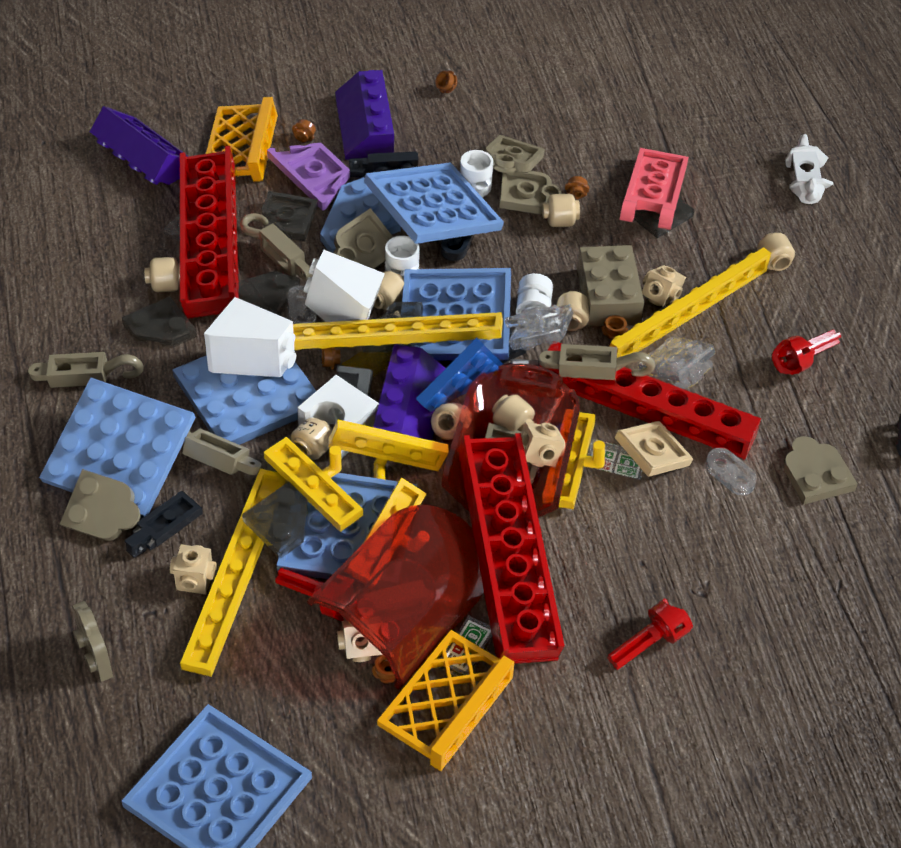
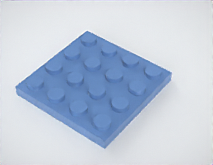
M452 163L366 173L364 183L415 244L500 231L502 229L504 221Z
M511 268L405 269L401 318L502 312L503 326L501 338L479 340L499 360H509ZM474 340L399 345L422 348L437 361L455 360Z
M207 355L173 369L174 378L210 433L238 445L298 420V407L316 392L296 362L290 369L287 368L281 377L212 373L208 371Z
M90 378L39 478L44 483L72 493L82 469L121 481L133 490L135 495L134 503L140 509V517L144 518L150 513L196 417L193 412Z
M338 473L331 479L363 508V516L341 532L296 490L277 562V572L280 568H284L308 577L330 580L334 576H341L355 581L345 573L398 481ZM410 524L403 535L406 539L408 538ZM398 547L395 549L375 587L391 588L398 586L404 551Z
M208 704L124 797L122 805L181 848H255L312 779V772Z

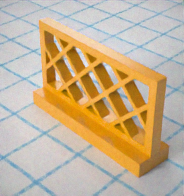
M263 97L262 103L256 105L218 107L206 154L215 153L214 150L222 145L230 146L231 152L236 155L233 157L235 165L242 160L246 162L245 166L235 167V176L251 175L253 182L263 181L268 160L267 149L271 147L278 116L273 97ZM258 113L256 116L252 117L251 119H248V118L246 117V116H248V115H250V114ZM224 115H234L228 120L223 119ZM240 120L244 122L237 128L232 126ZM250 127L254 130L247 135L243 134ZM226 129L230 131L222 137L219 135V133ZM236 136L240 138L233 144L228 142ZM245 144H248L250 146L242 152L238 150Z
M450 630L377 720V725L428 757L430 765L442 771L512 680L514 661L506 656H503L500 660ZM453 642L463 648L465 655L447 658L446 649ZM484 661L491 665L487 672L474 674L471 662ZM467 663L469 675L451 677L449 665ZM445 666L447 678L429 681L428 672L431 668ZM471 682L472 692L469 695L455 696L453 685ZM449 686L451 698L433 700L431 688ZM427 690L429 701L411 704L409 695L412 691ZM453 705L454 715L451 718L437 720L435 708ZM431 710L433 721L414 723L412 711ZM408 712L410 725L396 726L389 720L394 714ZM434 729L436 738L428 746L417 739L416 731Z

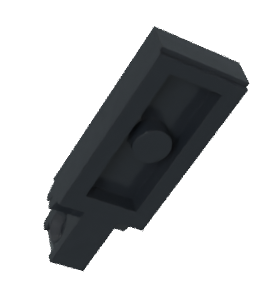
M418 152L368 154L367 158L349 159L350 177L363 178L366 173L418 167Z
M180 491L137 522V527L132 531L133 535L125 540L126 551L135 558L144 553L147 548L152 550L201 516L203 514L202 507L185 492Z

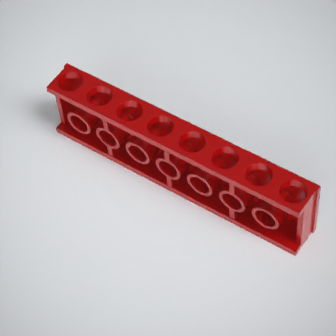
M225 146V151L188 157H186L185 152L180 153V302L186 319L221 314L234 297L239 299L235 161L230 146Z
M515 433L514 437L470 439L469 435H464L458 448L496 657L501 660L503 656H506L514 661V664L558 661L565 645L521 433Z

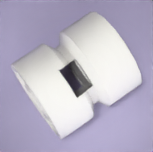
M481 150L466 152L461 157L460 172L479 195L484 197L491 192L493 158L489 153Z
M396 236L387 241L385 245V271H392L404 278L405 269H419V244H415L408 236Z
M533 273L522 277L519 281L516 315L521 321L528 324H541L550 317L553 284L548 277Z

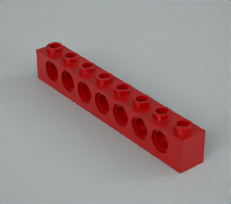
M553 340L547 351H561L562 343ZM540 365L538 381L559 387L564 391L648 423L660 421L671 432L742 459H746L757 436L761 418L647 375L641 377L633 376L631 374L632 370L626 367L616 371L615 380L559 377V369H547Z

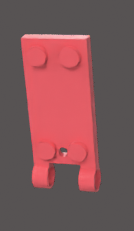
M640 148L623 201L620 220L633 223L636 210H648L660 214L658 228L671 230L689 157Z

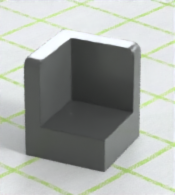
M337 366L340 378L370 397L373 371L371 369Z

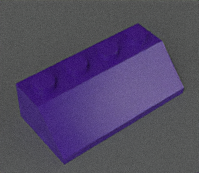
M359 71L335 92L345 160L367 158L368 154L394 153V129L383 71Z
M105 106L102 107L90 130V133L98 138L96 140L97 143L106 148H112L113 155L122 160H128L129 167L138 172H144L146 174L145 179L156 185L159 182L170 185L180 179V153H183L181 150L134 116Z
M394 344L373 427L433 441L435 432L432 429L431 418L435 410L430 412L416 398L446 368L422 348Z

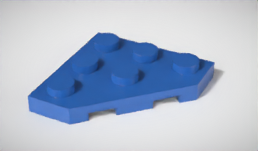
M476 338L416 399L423 407L432 412L440 405L446 404L480 386L486 380H492L499 373V367L503 363Z

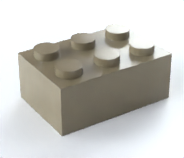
M632 245L580 247L577 272L581 293L588 297V327L604 326L606 319L613 315L623 317L627 325L641 323L644 299Z

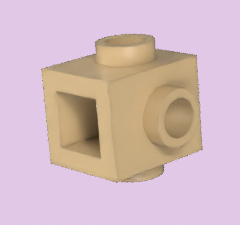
M665 265L650 270L643 279L644 287L642 294L649 298L648 300L652 304L665 306L680 297L686 277Z
M525 422L521 437L526 461L538 467H543L544 465L556 467L559 457L565 451V441L558 428L550 423H542L541 425Z
M180 545L178 555L173 556L170 563V574H174L176 590L207 594L210 580H214L217 564L212 561L211 549L199 545Z
M366 614L349 616V620L342 621V631H337L339 650L344 649L347 659L352 658L354 662H364L371 660V656L385 654L382 623L379 617L367 618Z

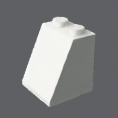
M323 250L319 260L314 258L309 270V274H312L313 277L308 278L303 292L307 293L305 305L325 322L368 320L385 273Z
M236 297L233 298L204 333L208 371L212 373L281 377L287 368L290 369L294 365L296 360L293 321Z

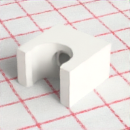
M335 375L298 407V424L300 425L308 418H317L334 425L337 419L373 427L379 403ZM341 450V459L349 452Z

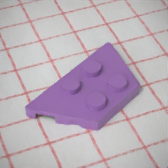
M313 143L306 146L294 145L290 146V151L275 152V148L267 149V157L322 211L328 207L340 191L341 186L350 178V169L322 143Z

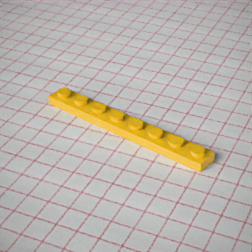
M764 247L755 253H750L744 260L737 264H732L726 271L718 276H713L699 288L695 287L683 298L674 300L670 306L662 311H656L649 319L642 323H637L623 335L616 336L611 341L610 347H617V358L641 351L765 273L771 253Z
M502 312L293 324V334H295L294 350L422 342L436 343L441 341L475 340L476 338L484 340L497 339L502 336Z
M265 469L259 470L180 662L181 670L212 677L288 485V481L278 472Z

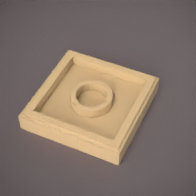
M660 421L618 430L615 436L619 444L648 477L690 466L693 460L692 456Z

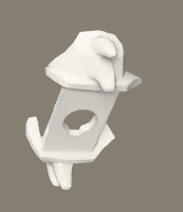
M803 134L799 138L798 145L788 153L785 164L786 167L790 168L793 160L796 180L790 184L789 188L798 196L802 203L813 204L819 202L825 188L832 186L833 182L821 178L820 168L825 165L828 156L821 152L818 147L809 145L807 135ZM808 163L814 168L810 172H805V170L800 168V165Z

